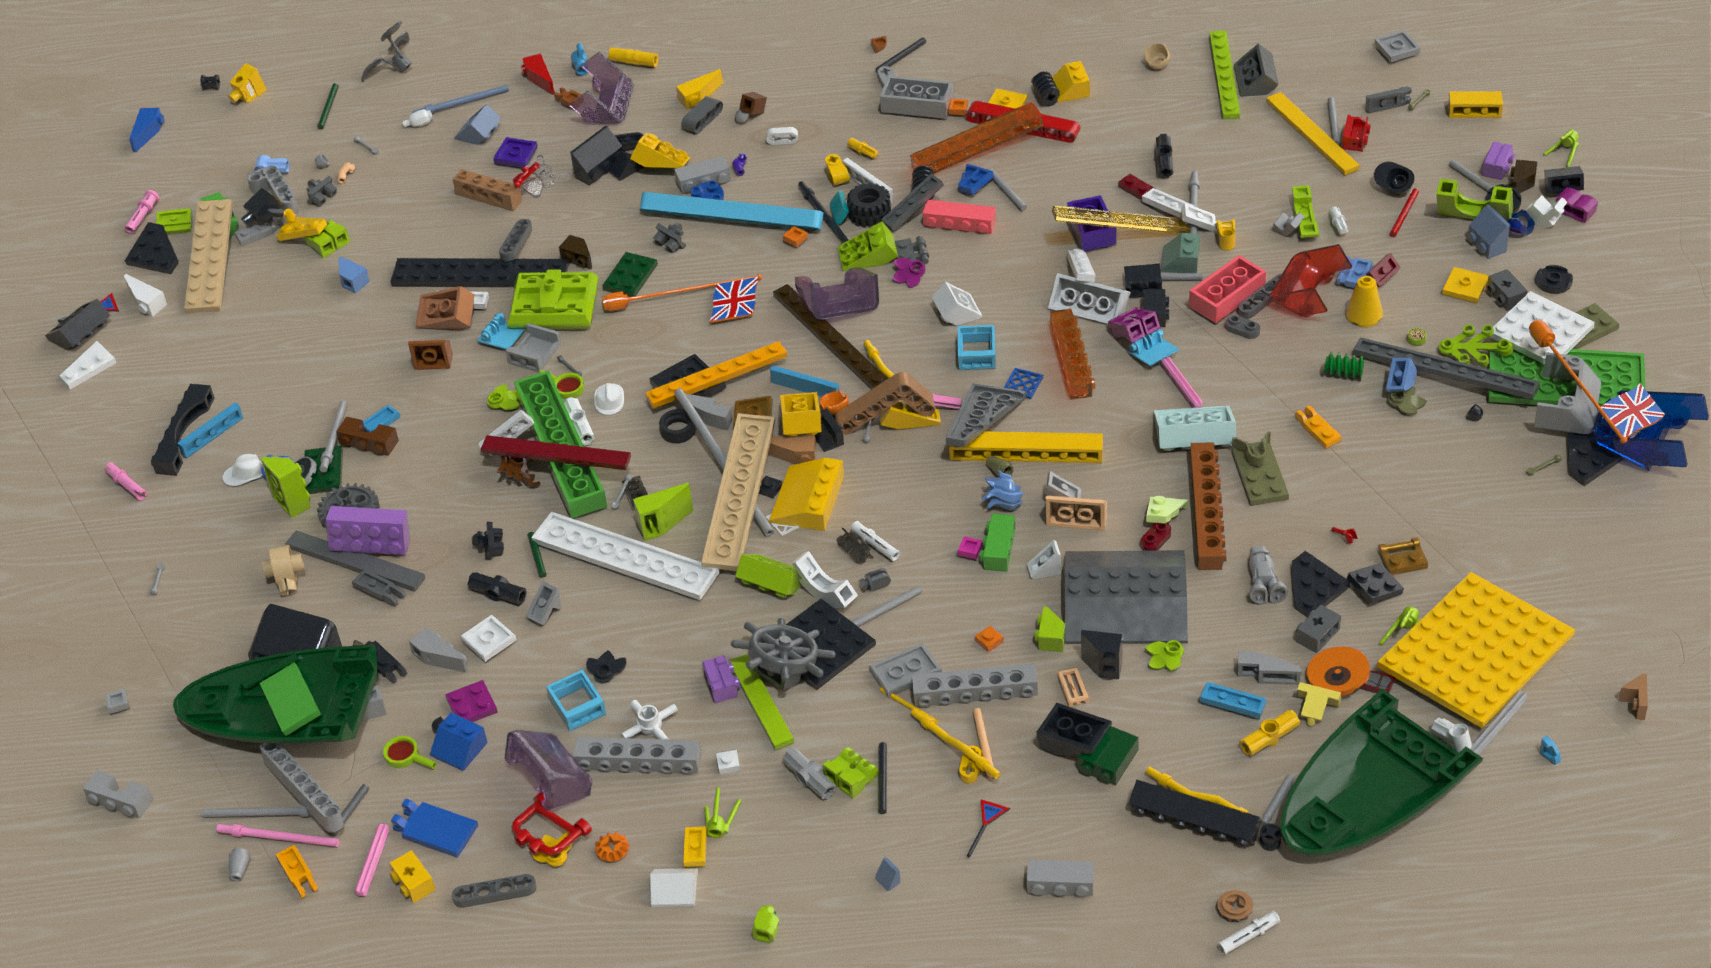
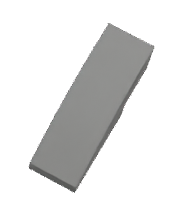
M686 394L704 424L728 431L732 422L731 407L716 405V399Z
M1238 651V677H1258V684L1299 685L1301 681V668L1267 654Z

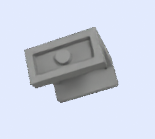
M528 323L526 325V336L516 348L509 346L506 354L509 364L539 373L561 346L559 332Z

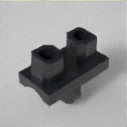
M487 521V530L484 533L478 531L477 534L473 535L472 544L479 549L484 547L485 560H491L492 555L503 554L504 543L494 542L502 541L503 529L493 528V522Z

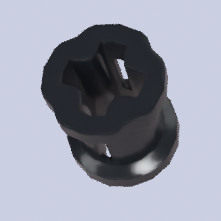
M201 75V88L215 87L219 89V75Z

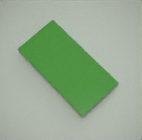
M295 662L260 683L285 736L321 715Z

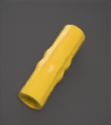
M611 47L608 53L610 61L656 67L659 60L657 53Z

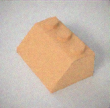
M1046 496V526L1105 530L1107 500Z

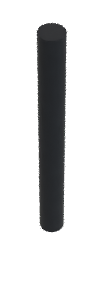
M924 37L920 38L876 67L875 71L878 73L879 68L884 66L890 67L925 44L926 39Z
M881 742L879 743L878 813L886 814L887 744Z

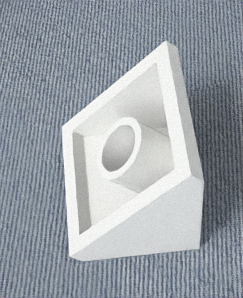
M697 868L654 869L650 873L651 907L695 906Z

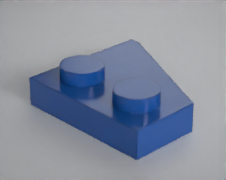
M966 164V172L962 174V179L958 184L959 191L970 195L975 194L994 177L993 171Z

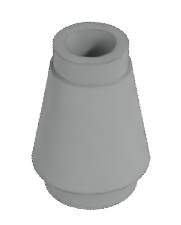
M244 848L232 849V852L229 854L230 880H242L250 860L248 850Z

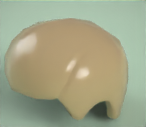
M1152 44L1144 52L1146 63L1150 68L1161 69L1169 64L1171 57L1165 44Z

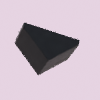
M621 150L609 172L617 180L621 181L645 167L631 160L632 154Z

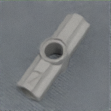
M790 748L786 751V754L783 756V763L795 773L802 786H809L821 799H829L833 796V793L836 791V785L823 774L820 765L815 760L809 761L797 748Z

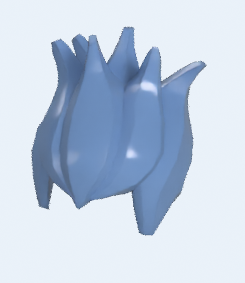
M999 470L1000 477L992 479L985 477L989 486L983 492L988 493L981 499L982 501H990L987 506L988 509L998 506L1003 509L1014 510L1022 504L1020 499L1024 492H1018L1021 486L1014 485L1011 475L1002 473Z

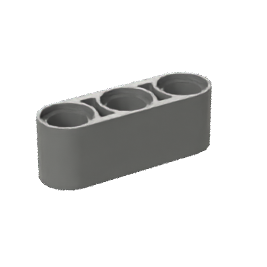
M709 96L704 97L683 117L681 122L682 128L696 134L700 133L721 113L723 102Z

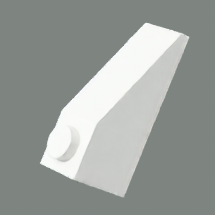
M124 275L128 290L140 312L153 317L167 306L162 291L132 276Z

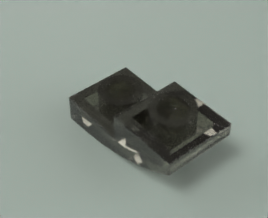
M640 475L628 481L625 489V494L633 510L635 509L633 499L648 495Z

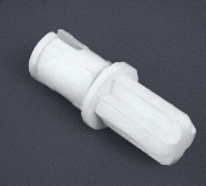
M1332 207L1329 210V214L1332 218L1333 226L1337 228L1340 235L1346 234L1348 229L1345 223V216L1341 214L1339 207Z

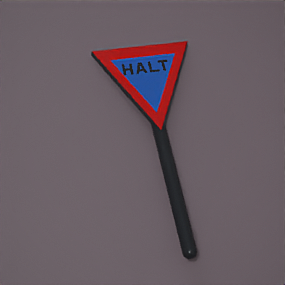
M110 293L100 301L107 311L119 312L113 293ZM67 317L58 319V322H62Z
M981 799L983 825L969 849L967 857H971L986 826L1009 811V807Z

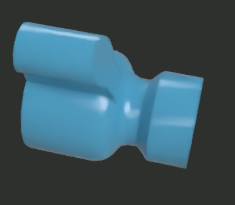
M578 43L576 45L577 50L571 54V61L578 75H586L589 71L588 58L583 45Z

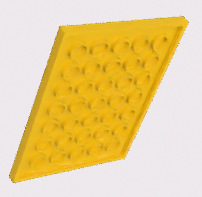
M1470 572L1377 661V667L1483 728L1516 692L1521 690L1574 636L1575 629Z

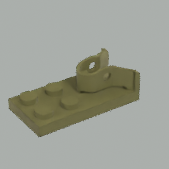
M1270 431L1265 434L1261 442L1248 443L1237 437H1232V454L1250 506L1289 500L1288 490L1270 444Z

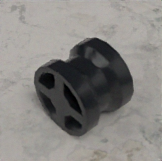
M1268 823L1261 827L1259 844L1264 850L1274 851L1280 847L1281 829L1278 825Z

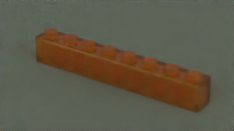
M1033 102L1025 104L911 154L912 167L915 169L918 166L926 165L931 167L935 174L1042 127V114Z

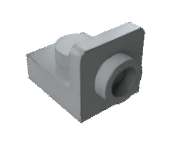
M1300 212L1294 217L1292 215L1288 217L1285 213H1282L1273 226L1284 236H1287L1297 228L1304 216Z

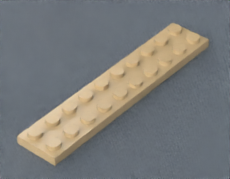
M737 414L701 562L704 568L737 571L741 554H745L774 430L775 417Z

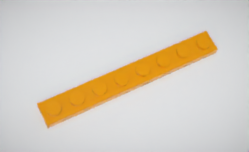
M780 341L649 390L645 392L646 398L654 409L678 400L674 392L679 388L685 394L696 393L787 357V351Z

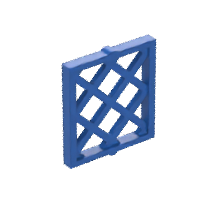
M1014 368L1004 388L1018 390L1017 387L1023 385L1024 389L1021 390L1027 391L1026 398L1032 399L1043 379V374ZM1028 377L1029 380L1023 382L1022 378ZM1019 379L1021 383L1015 384L1013 382ZM1032 383L1033 386L1027 387L1025 384Z

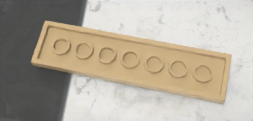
M231 199L197 202L184 306L186 313L221 311L233 208Z

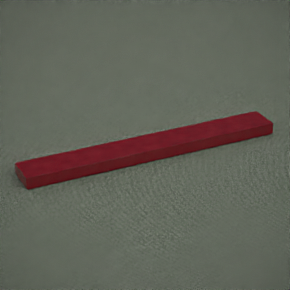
M486 435L481 446V452L485 454L626 470L631 459V452Z

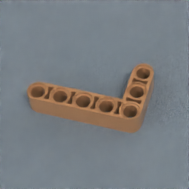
M899 372L839 410L835 414V421L842 429L843 435H847L901 400L906 402L920 415L925 417L931 416L935 412L932 393L906 372Z

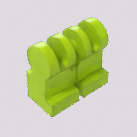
M333 220L326 222L327 225L320 234L304 237L307 245L318 251L323 259L335 252V248L340 249L350 242L347 229L338 223L335 224Z
M850 747L843 749L834 760H828L823 764V774L852 799L865 789L866 784L876 778L879 771L878 767L870 764L867 759H862V756L855 753Z

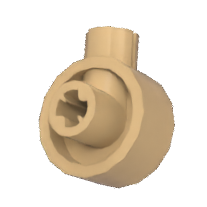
M290 545L269 549L270 560L262 561L265 577L275 578L280 595L288 596V590H290L291 595L296 593L297 571L305 570L302 554H292Z

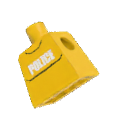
M247 63L241 67L230 80L233 92L228 95V98L233 103L239 99L245 103H250L267 91L255 67Z

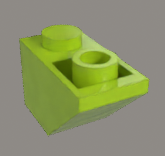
M1043 606L1042 614H1038L1037 626H1040V629H1036L1035 642H1038L1039 650L1063 652L1065 623L1048 607Z

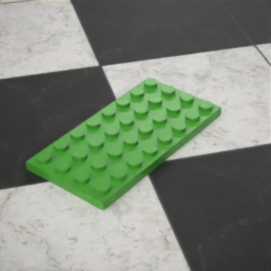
M1513 349L1512 354L1509 356L1499 355L1498 350H1489V369L1540 382V388L1533 400L1489 389V402L1537 405L1539 402L1558 405V400L1563 396L1575 397L1577 382L1543 377L1545 364ZM1572 349L1566 354L1582 358L1601 380L1598 401L1600 407L1612 398L1631 391L1639 384L1646 390L1644 353Z

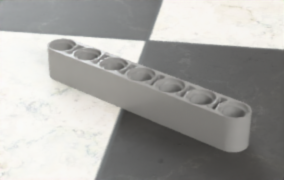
M261 743L260 749L263 761L269 770L326 831H339L343 827V820L340 808L280 743Z

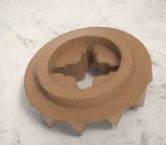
M1230 890L1219 897L1218 910L1221 912V916L1227 917L1229 921L1234 919L1240 922L1241 919H1247L1249 914L1252 913L1253 901L1243 891ZM1238 901L1239 908L1237 907L1236 910L1233 911L1232 906H1234Z

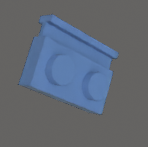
M1347 256L1337 278V284L1343 283L1347 287L1355 288L1358 279L1366 276V273L1372 268L1373 261L1360 258L1350 259V256Z

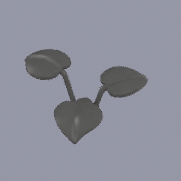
M401 21L386 30L381 37L382 42L388 39L391 43L388 49L389 52L393 49L396 50L397 54L392 58L394 62L378 57L365 68L361 78L362 81H364L366 74L381 62H386L393 67L397 66L402 72L412 64L398 49L399 45L409 42L408 32H403L394 42L391 39V35L400 28Z

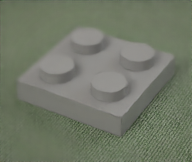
M1405 30L1374 40V45L1390 62L1419 54L1421 50L1419 45Z

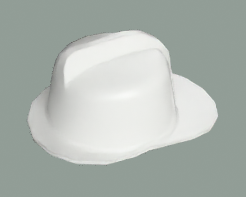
M609 383L598 387L594 394L596 410L604 415H612L619 412L624 405L623 388L620 385Z
M255 454L239 456L234 465L224 472L223 482L228 486H238L262 477L261 469L263 466L258 456Z

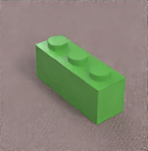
M992 513L991 520L987 521L986 533L988 535H984L983 539L985 550H981L980 561L984 562V570L1008 571L1016 530L1015 515Z

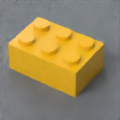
M817 392L780 395L784 435L794 437L798 434L815 435L821 432Z

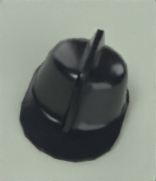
M1390 161L1379 164L1374 171L1375 182L1394 193L1401 194L1408 191L1415 180L1412 170Z

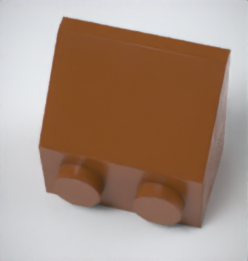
M449 340L408 341L415 370L451 368L453 352Z

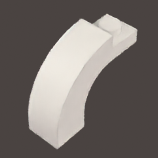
M809 551L804 552L792 563L801 576L799 579L800 583L817 600L821 598L833 608H845L858 596L848 580L837 581L825 574Z

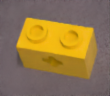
M412 850L389 863L392 870L389 872L391 879L395 884H400L399 888L405 898L409 897L413 903L436 891L432 877Z

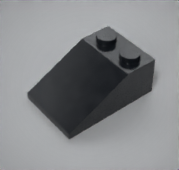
M1056 702L1036 731L1039 748L1055 754H1091L1112 725V721Z

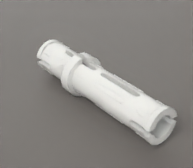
M855 521L851 525L850 530L862 538L861 540L864 543H869L893 562L899 558L900 551L877 536L874 530L866 528L859 521Z
M1271 911L1260 919L1252 920L1250 925L1218 942V949L1223 955H1226L1254 937H1261L1265 934L1266 930L1280 923L1279 916L1275 911Z

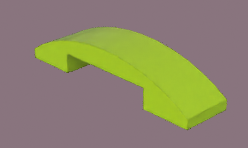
M1310 185L1292 186L1295 215L1300 212L1304 216L1297 226L1300 237H1319L1318 225L1315 222Z

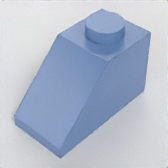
M1411 357L1392 358L1386 386L1387 392L1406 391L1414 386L1417 369Z

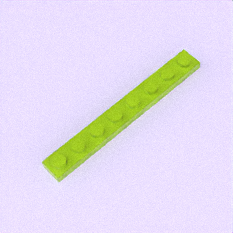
M1226 30L1210 31V43L1223 120L1240 119Z

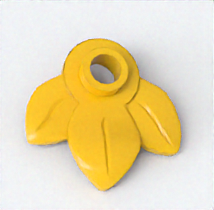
M565 832L558 840L544 835L542 841L548 847L557 845L569 833ZM572 843L562 852L555 855H546L540 852L536 856L533 854L532 856L537 862H547L550 866L557 867L567 860V852L572 847Z

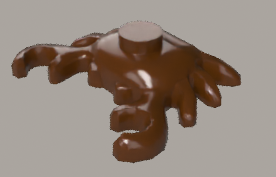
M500 455L501 463L497 473L500 474L504 471L507 478L512 476L518 482H521L523 479L532 488L540 486L539 481H531L534 479L535 474L526 473L528 471L526 464L529 461L527 458Z

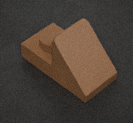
M1641 674L1624 685L1619 696V701L1632 702V710L1636 711V719L1645 720L1648 708L1647 674Z

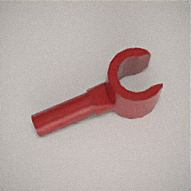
M1332 527L1331 531L1345 536L1348 544L1353 543V539H1358L1353 528L1342 530Z

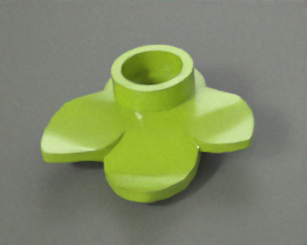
M506 384L496 387L487 399V404L490 408L513 410L520 406L516 391H508Z
M1175 640L1167 643L1158 641L1145 647V650L1153 655L1149 662L1150 668L1159 670L1167 667L1168 670L1173 671L1181 665L1184 649L1180 642Z

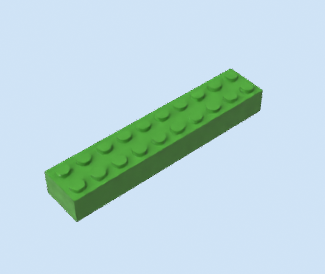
M549 370L514 381L519 403L523 411L534 421V424L530 427L536 441L584 447ZM546 461L571 518L608 507L605 491L593 466Z

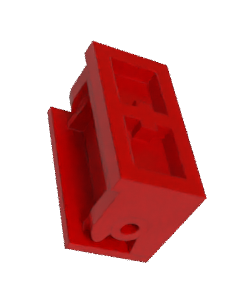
M1347 115L1342 141L1343 150L1363 152L1364 145L1368 144L1369 135L1366 134H1370L1371 124H1368V117L1364 121L1361 117Z

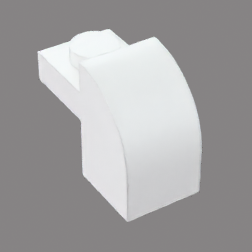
M1541 195L1526 208L1523 214L1536 225L1544 228L1552 227L1562 216L1561 214L1564 212L1563 207L1567 204V201L1562 197L1551 205Z

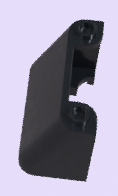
M269 604L262 614L248 652L249 660L299 650L340 647L342 643L336 625L329 619Z

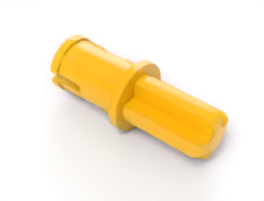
M853 137L847 142V147L857 151L860 155L864 154L873 159L878 155V151L868 146L866 142H860Z

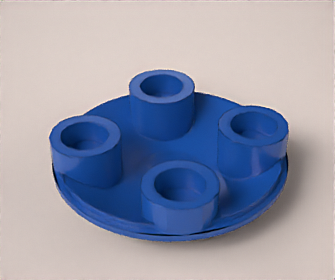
M715 180L701 183L691 189V197L724 199V191Z

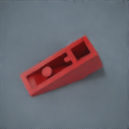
M541 53L522 58L523 65H521L523 75L526 74L530 82L554 95L553 81Z

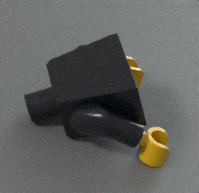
M261 188L244 204L243 207L247 214L241 218L246 226L250 225L254 220L263 225L273 217L282 218L285 216L286 221H294L295 213L292 209L284 211L278 199Z

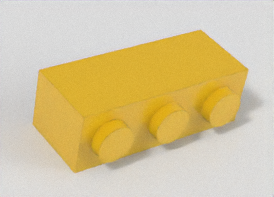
M1449 91V118L1502 117V91Z

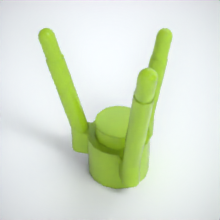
M1570 129L1543 155L1546 156L1561 144L1565 147H1572L1566 164L1569 167L1576 148L1579 146L1577 142L1579 134L1575 130Z
M1412 606L1405 607L1402 614L1398 616L1379 644L1383 645L1399 624L1401 628L1414 627L1419 622V611Z
M720 787L716 788L714 811L711 819L709 807L705 806L707 835L713 838H720L724 833H728L729 826L741 803V799H738L725 823L724 819L718 816Z

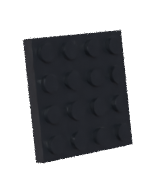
M821 598L786 624L803 630L806 633L818 630L820 634L814 639L818 649L832 650L836 654L833 659L817 657L815 665L823 670L821 677H817L810 671L801 673V678L816 690L876 645L874 638Z

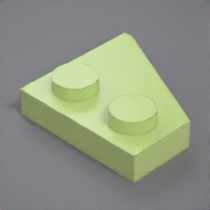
M1163 496L1150 497L1146 522H1169L1172 517L1179 514V509H1186L1188 507V500L1165 498Z

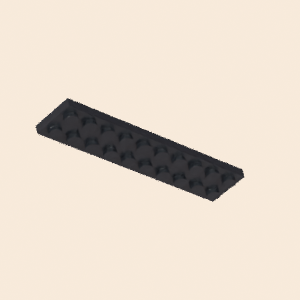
M397 258L390 282L392 287H514L518 273H546L547 270L567 272L569 262L565 259L523 258L512 261H502L501 259Z

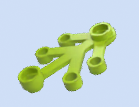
M1468 324L1463 327V332L1455 338L1442 340L1439 343V351L1445 356L1452 355L1459 362L1470 364L1469 355L1461 354L1458 351L1465 350L1478 362L1479 366L1484 367L1489 364L1488 355L1481 354L1477 350H1498L1499 355L1509 356L1513 352V346L1507 339H1502L1499 343H1480L1485 338L1491 337L1494 334L1493 326L1490 324L1484 325L1482 332L1468 342L1460 343L1467 337L1475 335L1474 326Z

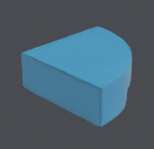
M1545 736L1541 741L1539 753L1557 765L1561 761L1560 752L1555 743L1548 736Z

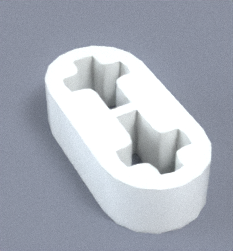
M793 127L771 128L766 132V141L771 145L794 144L798 140V131Z

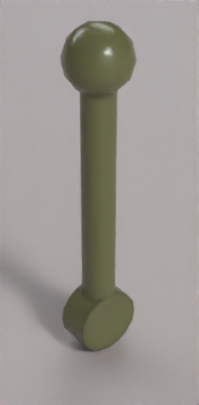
M1424 90L1423 94L1414 103L1408 105V108L1413 110L1415 105L1425 96L1430 95V90Z
M1555 455L1553 459L1535 468H1528L1526 473L1528 476H1533L1534 472L1554 462H1560L1562 457Z

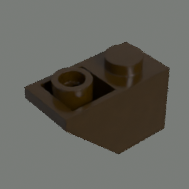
M1516 159L1515 166L1511 167L1509 186L1516 188L1519 193L1534 187L1538 162Z
M569 235L559 246L561 259L568 260L569 263L580 267L592 269L591 256L585 239Z

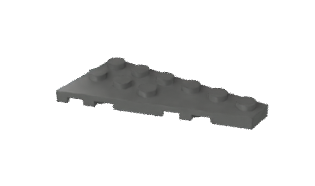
M972 383L946 436V444L954 447H965L1026 398L1027 391Z

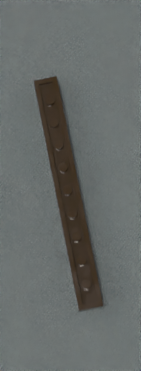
M789 284L773 291V296L867 387L872 390L888 379Z

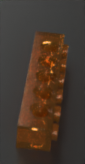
M1071 308L1050 311V326L1070 400L1092 397V389H1095V380L1090 377L1092 376L1091 366L1087 365V352H1083L1085 351L1084 341L1080 340V327H1076L1078 326L1077 316H1073Z

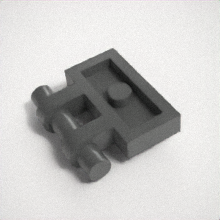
M922 236L916 237L915 243H912L911 239L895 241L898 253L897 259L909 258L911 261H922L923 264L929 262L926 241Z

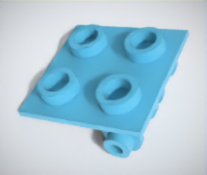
M497 313L494 319L481 331V336L477 342L507 350L509 346L512 347L525 329L508 328L504 314Z
M1159 329L1131 343L1130 349L1127 351L1150 366L1167 356H1171L1179 351V349L1162 338L1164 333Z

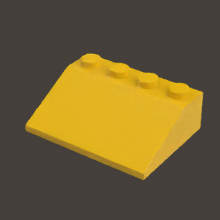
M821 458L789 466L769 523L825 531L844 478L843 460Z

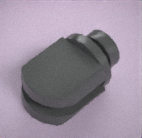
M884 568L865 574V580L863 578L859 579L861 589L866 590L868 587L869 591L886 587L891 582Z

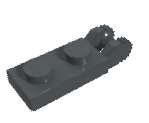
M1404 86L1399 89L1366 95L1365 110L1367 113H1373L1411 103V97L1405 95H1409L1412 89Z
M366 569L352 581L353 587L382 601L384 600L393 607L398 604V601L390 594L391 592L401 599L406 595L405 591L394 585L393 582Z

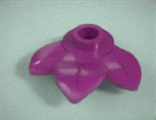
M899 258L893 261L894 265L898 268V271L892 278L894 282L899 284L907 282L909 288L915 287L920 283L921 276L925 274L926 270L925 265L921 261H911L909 258Z

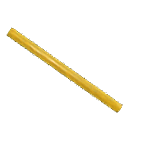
M881 687L880 692L886 695L885 691ZM895 694L890 695V698L910 710L917 708ZM917 708V709H918L920 712H922L925 716H926V715H929V714H927L926 712L922 711L921 709ZM929 715L932 719L935 720V724L939 722V720Z

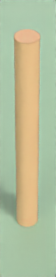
M975 708L973 715L982 756L988 759L993 766L981 709ZM986 772L988 778H993Z

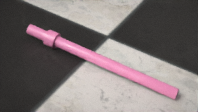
M218 824L216 828L218 833L232 834L233 837L250 836L331 847L339 846V839L247 828L240 824H234L233 826Z

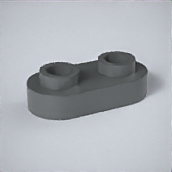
M1231 315L1225 320V329L1228 332L1247 339H1255L1260 335V325L1255 321L1237 315Z

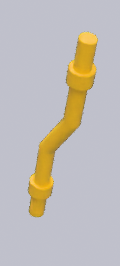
M869 340L864 341L863 344L867 349V355L874 361L879 371L888 379L894 374L884 365L879 357L878 350L873 347Z
M917 708L912 709L911 715L920 721V725L926 730H931L944 742L960 750L975 762L976 767L981 771H986L994 779L1000 777L1001 773L991 765L988 759L984 756H979L966 744L950 736L936 725L935 720L929 715L925 716Z
M1150 766L1145 772L1165 788L1169 787L1183 794L1249 813L1243 807L1239 808L1220 796L1191 791L1172 780V777L1168 774H1162Z

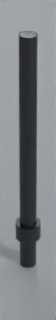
M800 181L798 186L803 191L804 197L810 200L818 211L824 213V220L841 242H847L849 239L815 197L814 191L804 181Z

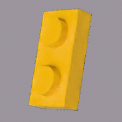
M706 826L685 827L684 867L706 866Z

